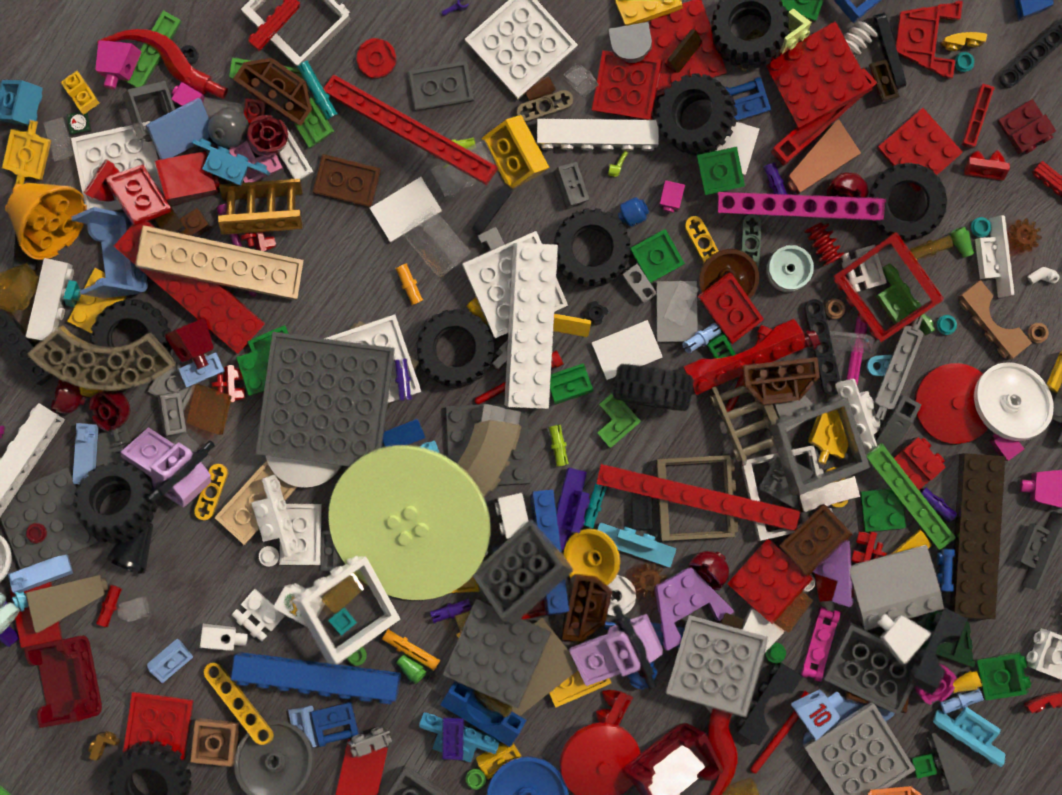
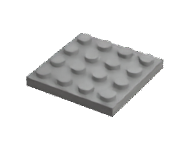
M689 615L666 694L746 718L769 638Z
M870 702L831 727L818 740L814 738L803 745L834 795H867L870 790L890 787L916 770L873 702Z

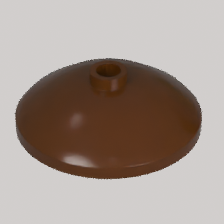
M724 249L712 254L704 262L699 273V286L702 293L721 279L725 272L733 274L749 299L756 292L759 284V270L754 260L747 253L737 249Z

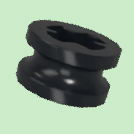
M191 45L183 46L181 51L184 56L185 52L190 53L191 50L194 51L192 52L194 57H189L187 61L190 65L195 64L199 59L198 51Z

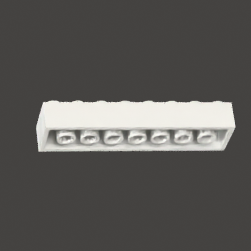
M513 243L504 403L508 407L549 409L558 245Z

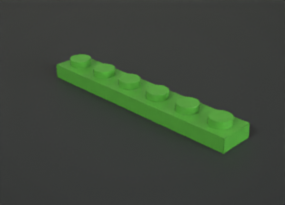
M882 443L866 455L939 550L956 538Z

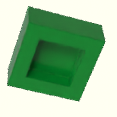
M931 753L911 758L912 765L916 769L914 773L917 779L937 774Z

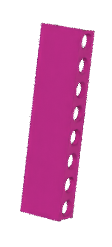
M718 192V213L882 220L884 219L886 199Z

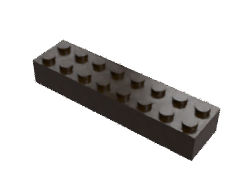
M959 454L957 515L955 516L954 532L956 538L954 539L953 548L955 556H953L952 584L954 585V590L951 591L950 611L966 618L996 619L1006 456Z

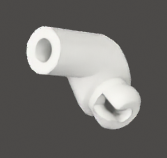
M1041 267L1028 275L1027 278L1031 284L1039 280L1057 283L1059 275L1055 270Z

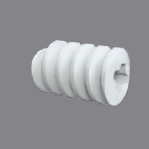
M856 21L855 27H851L849 33L844 34V38L852 53L860 55L859 47L866 49L867 46L864 42H872L869 36L871 35L876 38L878 35L867 23Z

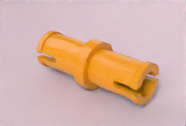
M407 263L395 268L403 284L401 287L403 290L405 289L411 305L423 301L416 286L417 281L413 279Z

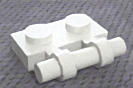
M875 245L855 250L856 259L853 260L850 259L849 253H845L842 256L843 269L874 248ZM878 253L859 265L862 276L856 277L854 269L847 274L850 283L857 292L860 291L858 283L864 282L866 289L887 283Z
M256 589L241 604L246 609L244 614L238 609L232 614L240 626L246 627L251 632L250 635L254 638L257 637L261 642L267 637L262 632L263 628L267 627L272 631L285 617L282 612L273 608L274 605ZM251 615L260 621L257 626L248 619Z

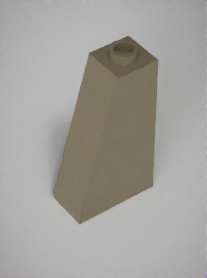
M97 575L27 592L26 595L35 633L48 628L104 596L105 590H108L106 578Z

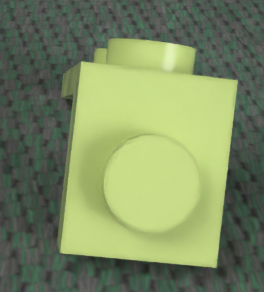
M795 9L788 12L789 32L791 33L784 38L780 50L782 54L787 50H792L799 41H803L810 34L808 30L812 22Z

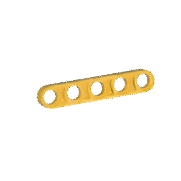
M218 663L206 665L204 668L205 678L249 735L259 745L269 744L274 737L272 729L234 680H231L227 671ZM213 666L219 669V674L215 678L209 675V670ZM225 682H229L231 685V691L227 694L221 690V686ZM236 698H241L244 702L240 710L234 707V700ZM249 714H254L256 717V722L252 726L246 722V717ZM263 729L269 735L268 739L264 742L258 737L259 732Z

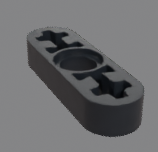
M507 183L502 186L471 229L478 235L483 233L514 191Z

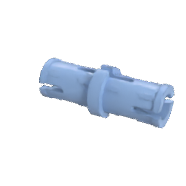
M712 323L703 331H697L695 336L683 342V348L690 346L685 349L690 354L698 347L707 345L709 340L721 334V329L715 331L719 326L716 323Z
M978 688V690L968 693H959L956 697L940 702L944 714L961 708L963 710L971 704L983 701V696Z

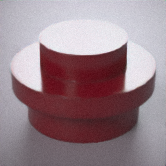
M809 330L806 331L805 339L808 348L817 349V346L820 345L815 330L811 332Z
M41 523L31 524L26 530L27 539L32 543L43 542L47 537L46 527Z

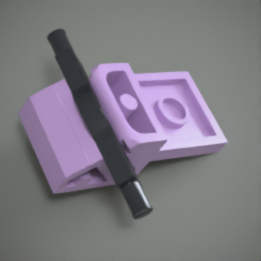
M148 427L120 452L123 459L152 477L154 491L146 497L150 504H153L160 496L165 495L184 508L211 483V475L201 463L208 455V452L215 447L214 443L210 440L203 447L192 453L190 449L178 442L175 445Z
M615 605L612 607V610L616 616L614 620L616 625L609 627L608 634L570 647L569 651L586 686L619 674L625 676L638 671L641 678L645 679L649 689L657 686L652 677L654 672L650 663L662 655L663 648L647 614L630 620L628 616H624L620 605Z

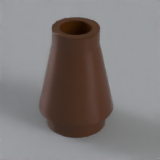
M548 75L545 78L544 76L540 78L525 93L531 101L553 94L552 92L556 88Z

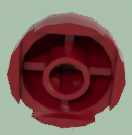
M262 115L251 122L247 132L248 145L256 154L272 157L279 154L286 146L288 131L283 121L280 119L278 121L271 115Z
M845 172L833 178L826 194L828 197L867 198L869 190L867 183L859 174Z
M59 379L55 390L54 399L56 400H52L51 411L63 414L72 413L78 408L79 404L84 405L86 396L81 395L79 386Z
M104 390L93 395L90 399L89 409H93L94 413L92 419L104 431L115 430L123 426L130 417V404L124 394L117 390Z
M700 552L688 564L716 591L723 587L729 577V567L725 561L726 558L720 552Z

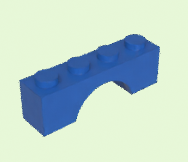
M457 681L453 682L440 704L509 747L518 737L526 722V719L511 710L495 712L485 708L476 699L473 688Z

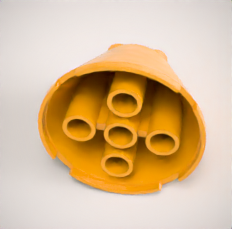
M25 183L14 186L13 193L5 206V211L9 214L22 250L28 256L37 260L49 259L59 255V250L64 246L69 247L75 241L84 223L72 221L71 217L87 210L82 193L73 187L62 185Z

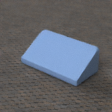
M176 639L147 664L150 673L161 683H164L191 660L193 655L179 639Z
M313 706L289 709L290 723L300 728L308 736L313 747L319 746L311 714L314 711Z

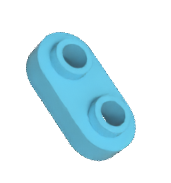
M892 355L871 357L866 364L869 374L884 376ZM874 363H878L880 365V368L878 370H875L873 368Z

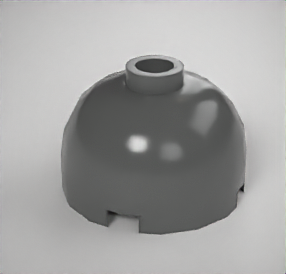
M224 107L214 113L208 125V132L212 141L217 146L226 149L235 148L247 140L248 120L242 112L238 113L233 110L235 109L233 107Z

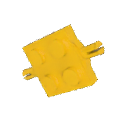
M29 120L28 131L10 130L2 168L10 170L17 175L15 185H23L25 177L43 179L52 140L42 138L36 134L38 122L34 120Z
M838 409L817 416L808 440L809 443L822 451L817 461L822 465H826L829 454L839 459H844L849 446Z

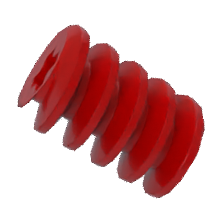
M820 222L804 232L812 233L808 240H815L811 246L812 248L819 247L815 254H822L819 262L826 261L823 265L824 267L840 259L844 252L837 253L841 246L833 245L837 238L829 237L833 233V230L826 231L829 223L822 224Z

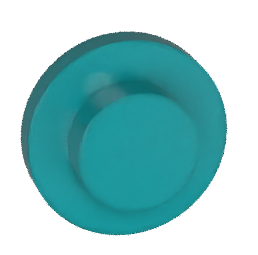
M961 52L954 59L955 68L960 72L970 71L975 63L974 57L968 52Z
M978 217L971 223V232L976 237H985L991 231V223L984 217Z
M943 315L937 320L936 327L941 334L950 335L955 332L957 322L953 316Z

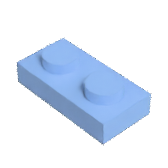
M216 352L206 356L209 365L197 370L194 362L179 368L187 388L225 372Z

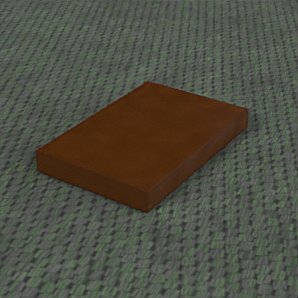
M322 154L313 194L370 208L373 204L381 168Z
M823 504L779 546L803 573L809 576L853 534Z

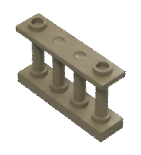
M742 385L719 394L717 388L713 387L710 400L713 407L717 406L735 448L733 455L737 462L740 461L741 465L745 466L747 462L746 456L772 446L776 447L772 436L770 439L743 449L738 440L739 437L763 428L769 429V425L776 422L775 419H778L772 404L761 405L755 399L753 403L727 412L723 401L749 391ZM755 410H762L765 416L763 420L734 430L731 419Z

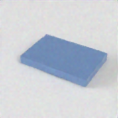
M200 98L146 125L160 160L172 158L195 146L192 143L193 139L199 141L200 138L204 140L210 138L208 132L209 118Z

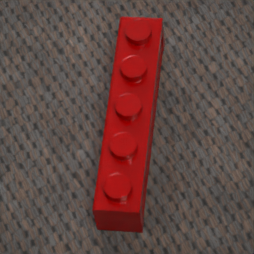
M283 0V4L275 8L273 15H269L266 18V22L257 28L258 31L250 35L249 44L260 52L301 7L300 2L297 0Z
M986 84L980 85L961 145L972 149L976 147L995 87Z
M1044 161L1039 162L1032 171L1033 176L1036 179L1042 180L1046 187H1050L1056 195L1062 197V176Z

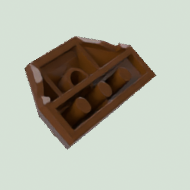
M273 58L244 62L233 78L247 92L299 126L303 124L312 110L306 81Z
M817 357L742 366L744 386L761 405L801 400L814 382L820 378Z
M574 574L571 577L567 595L569 612L564 614L562 640L583 642L587 636L605 624L612 589L598 577L583 574Z

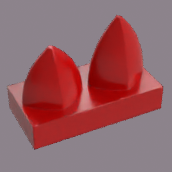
M977 150L969 157L964 175L1004 181L1010 170V163L1005 162L999 150L995 151L989 160H985L982 153Z
M105 159L83 193L99 201H114L112 191L103 182L106 181V177L120 173L114 166L115 164Z
M617 690L602 691L603 698L612 709L596 711L597 719L600 723H612L619 726L633 696Z

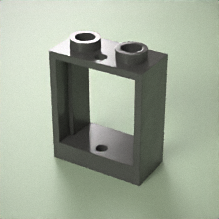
M166 81L128 89L122 95L138 141L145 140L150 142L152 139L149 132L144 130L135 100L158 95L164 115L175 110Z

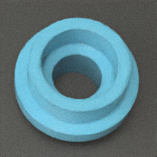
M14 592L15 597H12V602L22 612L24 608L28 607L24 592Z

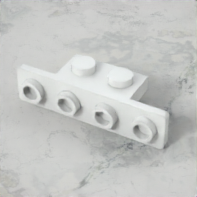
M1000 215L989 218L991 223L990 237L975 239L980 279L996 278L998 298L1014 295V284L1005 216Z
M855 379L837 382L835 386L839 398H848L867 455L877 447L874 434L880 429V419L875 417L874 401L868 391L859 393Z
M276 475L263 478L262 482L267 498L252 502L262 540L265 542L280 538L285 557L291 556L299 552L298 541L293 532L292 522L287 512L280 482Z

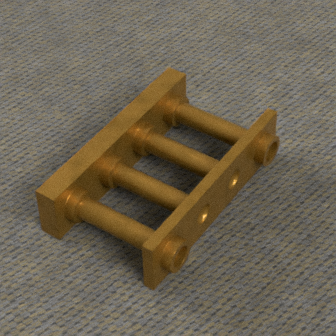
M300 179L245 182L241 186L235 183L220 184L222 199L227 200L226 215H218V223L222 235L303 229L300 210H295V195H303ZM287 196V211H275V197ZM267 197V212L255 213V198ZM235 199H247V214H235Z

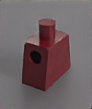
M205 318L165 334L167 341L182 363L193 359L197 370L209 365L204 354L213 350L214 346Z

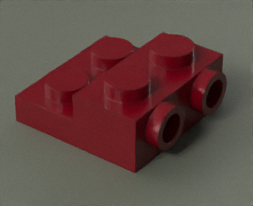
M1033 99L997 121L1018 155L1022 152L1030 153L1037 148L1035 144L1040 141L1043 144L1054 138L1052 134L1056 132L1047 115L1042 114Z

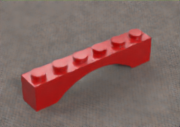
M863 68L862 71L871 88H873L877 82ZM863 96L802 130L797 127L773 147L771 153L785 166Z
M792 319L776 326L762 342L745 352L725 358L700 359L683 368L686 374L693 377V390L698 395L743 375L742 366L773 362L808 346L803 330L796 320Z

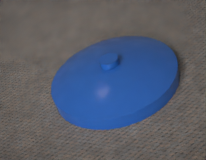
M530 756L515 758L503 764L493 775L487 791V795H569L567 785L559 770L548 761Z

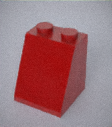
M206 151L155 161L165 199L172 206L219 193L218 187L221 184L219 177L203 170L209 155Z

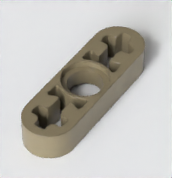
M562 90L522 103L517 109V116L521 115L520 113L523 112V108H526L528 111L534 108L532 105L536 104L538 115H535V111L530 112L527 118L525 115H522L525 123L567 110L573 104V96L569 91ZM562 95L565 98H569L566 105L560 102L556 104L558 108L554 109L552 98H555V102L561 100ZM543 101H547L551 105L550 110L547 112H543L539 108L540 103Z

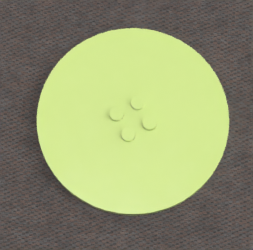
M391 446L364 455L355 461L341 476L330 500V533L341 559L347 564L346 561L356 555L366 556L386 594L392 597L408 600H426L453 592L475 574L483 561L489 545V513L479 488L471 477L456 463L437 452L425 448ZM360 569L353 572L355 576L368 585Z

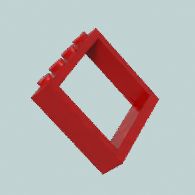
M897 232L834 275L837 287L845 291L848 303L852 307L855 306L857 308L861 321L863 323L867 322L871 328L869 330L871 335L876 340L879 339L880 342L914 321L944 299ZM889 244H892L931 300L887 330H884L845 275Z

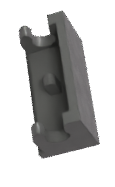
M577 161L557 167L553 173L566 210L578 204L582 205L590 200Z

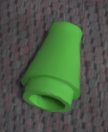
M965 226L950 232V240L962 254L963 258L974 254L969 230H966Z
M406 655L401 656L396 662L410 682L413 681L415 684L427 673L422 665L411 660Z

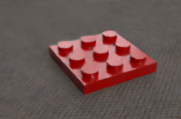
M603 50L592 111L652 120L662 60L644 57L639 62L627 63L625 60L616 57L613 52Z
M924 108L919 110L877 147L892 166L903 163L920 164L931 169L936 175L963 153ZM908 183L916 193L922 189L914 183Z
M767 539L727 584L773 624L813 578L810 575L806 576L790 557Z
M133 691L123 753L137 743L141 746L143 741H150L151 744L159 741L162 742V746L166 747L167 744L172 746L171 750L174 752L178 750L182 754L180 758L182 760L185 759L194 700Z

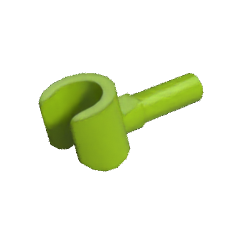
M623 151L617 165L610 164L609 176H619L622 163L628 152Z

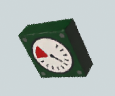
M82 112L67 114L71 135L92 131L88 112L84 115Z

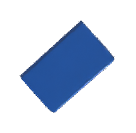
M415 419L385 431L383 442L385 447L407 446L426 437L419 419Z

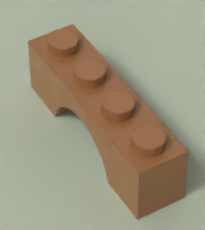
M981 280L974 283L958 296L960 306L972 314L973 322L985 330L986 338L998 346L997 351L1003 358L1013 359L1032 344L1020 328L1004 329L992 320L989 306L993 294Z

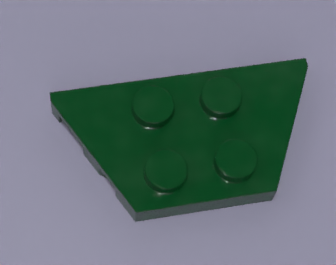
M933 611L923 614L915 624L928 632L929 630L933 631L935 625L932 622L936 614H941V612ZM966 622L961 636L955 643H943L937 646L936 654L975 667L972 653L973 645L970 638V623ZM924 641L919 648H926L928 642Z

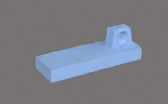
M76 423L73 467L74 484H79L82 478L85 479L89 471L96 470L99 428L97 424Z
M62 555L9 573L8 577L12 592L18 591L20 593L73 574L69 556Z

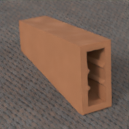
M837 120L788 176L787 185L793 193L801 194L861 154L840 120Z

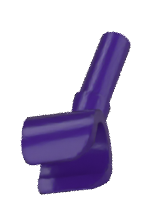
M457 0L456 4L441 12L444 16L458 9L465 11L469 3L463 6L460 2L464 0Z

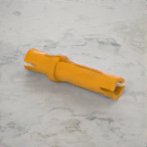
M390 629L386 631L382 640L397 648L396 651L404 652L433 671L440 662V659L435 658L407 641L408 638H402L390 631Z

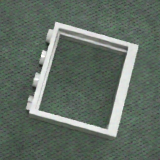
M250 0L241 9L243 14L257 28L265 22L255 11L266 0ZM323 0L340 19L301 57L277 34L270 41L296 67L304 61H310L351 20L348 15L350 12L343 4L338 5L334 0Z
M814 445L792 450L794 456L807 454L810 470L814 472L812 478L824 474L823 469H819L817 461L820 455L818 450L814 448ZM777 453L748 459L745 466L741 465L749 499L760 501L752 465L772 461ZM754 521L757 539L760 541L794 532L785 528L767 532L765 524Z
M356 555L353 558H349L346 561L347 564L334 568L330 571L331 575L316 580L313 587L302 590L298 594L299 596L293 600L329 664H338L400 620L366 556ZM360 569L384 615L337 648H334L309 602Z

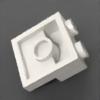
M1040 628V631L1033 638L1035 643L1033 650L1027 654V667L1062 680V636Z

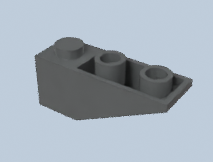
M900 395L895 409H890L875 439L877 446L882 443L888 452L892 454L913 423L921 404L904 395Z
M927 731L929 735L927 743L929 748L934 750L936 757H933L936 768L941 770L942 776L940 781L943 788H947L952 793L975 785L968 765L934 732Z

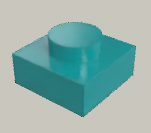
M68 281L63 297L66 306L75 307L76 301H79L81 298V289L77 281Z
M345 607L329 619V622L341 636L357 623Z

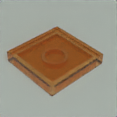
M196 384L187 423L212 433L223 435L232 396L210 387Z

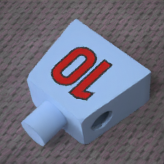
M817 690L792 702L791 705L815 740H818L840 719L835 708L842 704L844 700L838 692L827 698L821 690Z

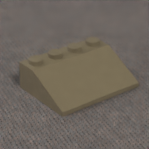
M544 618L538 620L534 625L550 631L551 635L519 708H516L506 703L511 711L519 716L523 715L578 671L570 651Z

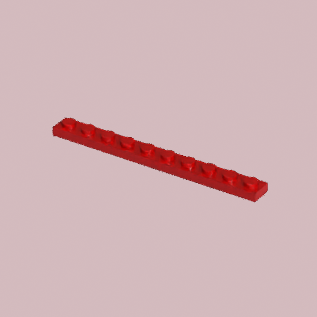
M334 74L323 88L325 93L329 94L334 100L486 186L498 170L497 166Z
M603 464L600 465L596 482L598 485L793 531L797 528L800 515L798 510Z

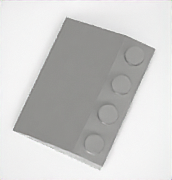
M927 545L851 565L850 580L852 581L854 600L859 621L865 630L879 627L880 625L877 622L884 614L894 621L898 616L908 619L944 609L941 591Z

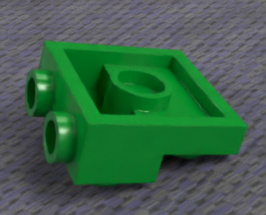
M1020 652L1001 654L996 657L977 660L985 700L1026 695L1029 692L1028 689L1031 688V681L1029 676H1025L1024 673L1027 663L1025 656H1021Z

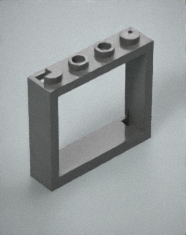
M839 396L827 399L828 403L822 405V402L810 405L811 409L807 411L804 409L792 412L793 416L788 418L787 415L778 417V419H775V423L769 425L791 495L805 494L870 468L848 398H839ZM838 409L854 462L802 482L785 428Z

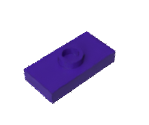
M443 718L442 759L463 760L464 719Z

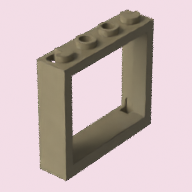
M730 455L656 459L657 477L666 479V465L723 462L724 493L733 495V492H736V482L732 480L731 472L735 471L734 459H731ZM658 499L661 541L735 537V532H738V520H734V516L726 515L727 531L670 534L668 501Z

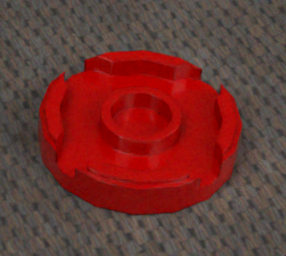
M372 38L361 44L356 60L359 69L364 75L380 79L393 71L397 57L394 48L389 42L379 38Z

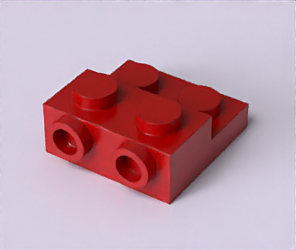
M915 437L893 458L917 489L920 490L946 467L943 464L945 462L943 457L938 453L934 454L929 449L931 444L925 438Z

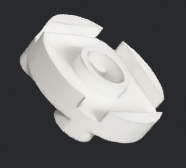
M617 575L614 581L608 585L612 591L621 592L619 595L621 599L619 601L616 599L610 600L607 614L615 616L612 610L613 606L620 605L623 614H626L633 608L636 599L634 585L627 578Z

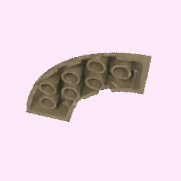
M487 420L474 425L469 444L457 465L471 477L483 497L489 490L493 491L501 480L499 475L510 464L508 458L511 451L516 449L521 426L518 424Z

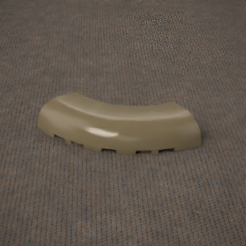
M60 326L28 353L39 366L59 377V379L80 387L100 390H118L139 386L163 375L176 365L172 356L152 333L129 345L103 347L85 342L69 332L64 326Z

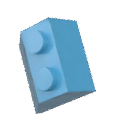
M2 80L0 85V121L21 126H29V120L36 121L38 106L42 100L43 88L23 80Z

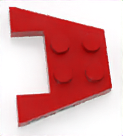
M963 1L900 12L895 43L898 55L947 79H952L955 60L935 57L939 18L959 21L961 19Z

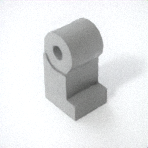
M496 227L478 235L481 244L487 242L490 250L505 245Z
M634 264L620 274L643 304L657 295L638 264Z
M484 404L481 422L494 420L519 425L521 412Z

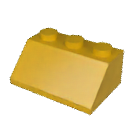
M522 115L506 119L481 138L503 180L513 189L534 179L550 168Z

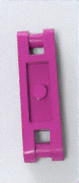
M820 606L801 670V676L804 678L811 677L814 678V681H822L824 668L840 618L839 611L834 610L832 612L827 610L826 607ZM824 618L831 619L829 625L823 624ZM811 663L818 665L816 670L810 669Z

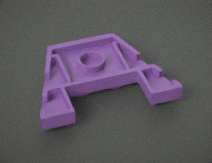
M845 541L813 571V573L838 581L833 602L847 607L853 605V598L851 599L852 581L850 580L851 556L849 541Z
M691 567L655 586L658 612L661 617V632L664 637L663 645L667 651L680 644L682 640L674 622L707 603L717 621L723 619L725 612L729 614L734 613L733 609Z

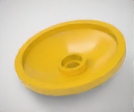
M584 529L580 533L572 535L566 543L564 557L574 570L569 574L570 577L574 574L596 576L607 586L614 581L620 568V555L615 543L608 535L596 529Z

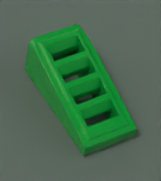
M722 332L709 340V343L706 345L714 359L736 355ZM723 341V344L719 345L716 348H713L715 345ZM727 348L726 352L722 353L719 356L717 355L718 352Z

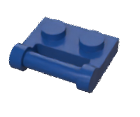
M761 77L754 78V81L735 87H725L731 96L755 88L758 91L756 94L734 100V106L737 108V115L734 118L737 121L771 111Z
M941 549L940 553H937V565H940L936 577L939 588L943 591L954 590V585L952 584V559L955 556V550Z
M352 701L311 712L320 747L326 746L327 743L360 734ZM350 724L351 729L324 736L323 730Z

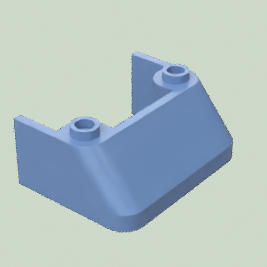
M92 207L72 216V221L87 224L88 233L92 239L101 241L106 277L98 279L95 285L81 290V295L112 298L139 294L146 291L148 287L146 274L138 267H135V264L114 247L118 240L132 226L128 216L124 213Z

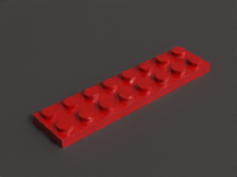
M149 221L135 226L132 224L114 245L117 250L135 265L142 227L156 228ZM139 268L198 320L205 318L208 329L237 354L265 325L258 316L222 285Z

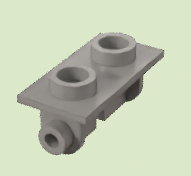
M379 726L373 728L369 734L353 736L352 740L347 742L351 747H354L351 749L353 757H360L371 753L370 744H373L375 751L389 746L392 740L390 735L386 734L390 733V731L385 727Z

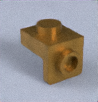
M108 731L98 734L96 740H93L90 744L88 752H91L89 759L98 761L101 759L107 743L116 746L120 743L121 739L116 738V734Z

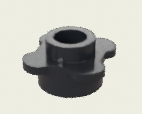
M593 301L590 304L589 310L584 313L586 319L593 320L596 325H600L604 315L608 314V309L599 305L597 301Z

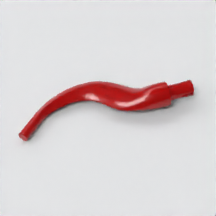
M130 29L100 39L101 41L112 42L135 40L146 43L158 51L168 71L178 81L201 94L208 92L221 99L225 98L228 93L227 87L213 82L211 76L193 68L179 47L163 34L145 29Z
M712 708L708 739L724 771L719 774L717 782L709 795H722L733 779L738 763V755L729 730L732 713Z

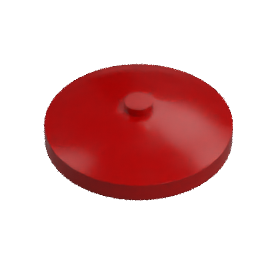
M951 363L933 369L921 380L914 401L921 404L916 417L921 427L931 437L948 444H962L977 439L987 431L988 427L981 420L974 401L975 387L979 378L983 375L982 372L966 364Z
M612 723L591 724L574 733L565 744L560 757L561 775L569 790L575 795H622L633 785L625 772V767L640 755L641 752L633 736L621 726Z

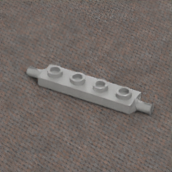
M922 317L916 318L911 326H905L902 329L874 401L880 406L875 416L880 420H884L887 409H895L924 335L919 330Z

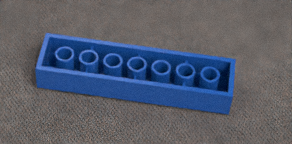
M240 652L234 655L231 680L237 681L236 684L248 686L251 683H257V687L269 688V686L273 685L277 686L278 690L283 691L297 688V692L300 693L318 691V695L330 696V694L336 693L339 694L338 697L350 699L351 696H359V700L371 701V699L375 698L379 699L380 703L391 704L398 698L401 672Z

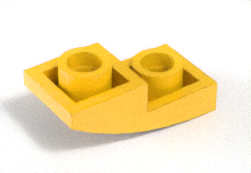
M978 32L953 34L945 37L940 46L946 47L945 49L949 51L960 50L965 43L969 47L977 48L986 42L987 34Z
M78 71L61 82L83 115L99 104L98 99Z

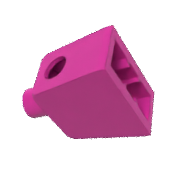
M99 40L96 72L105 78L104 87L115 90L118 80H130L142 51L132 43Z
M1062 470L1032 472L1031 480L1020 481V492H1030V501L1062 508Z

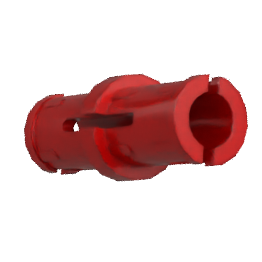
M115 585L109 586L107 596L101 603L102 608L96 624L103 627L109 626L114 611L117 610L118 606L116 605L122 588Z

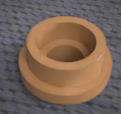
M831 299L825 305V312L828 317L838 319L844 315L845 305L839 299ZM833 305L837 306L838 312L834 313L831 307Z
M1042 323L1032 324L1028 329V337L1034 343L1044 342L1049 334L1047 327ZM1036 329L1041 332L1039 337L1034 334Z

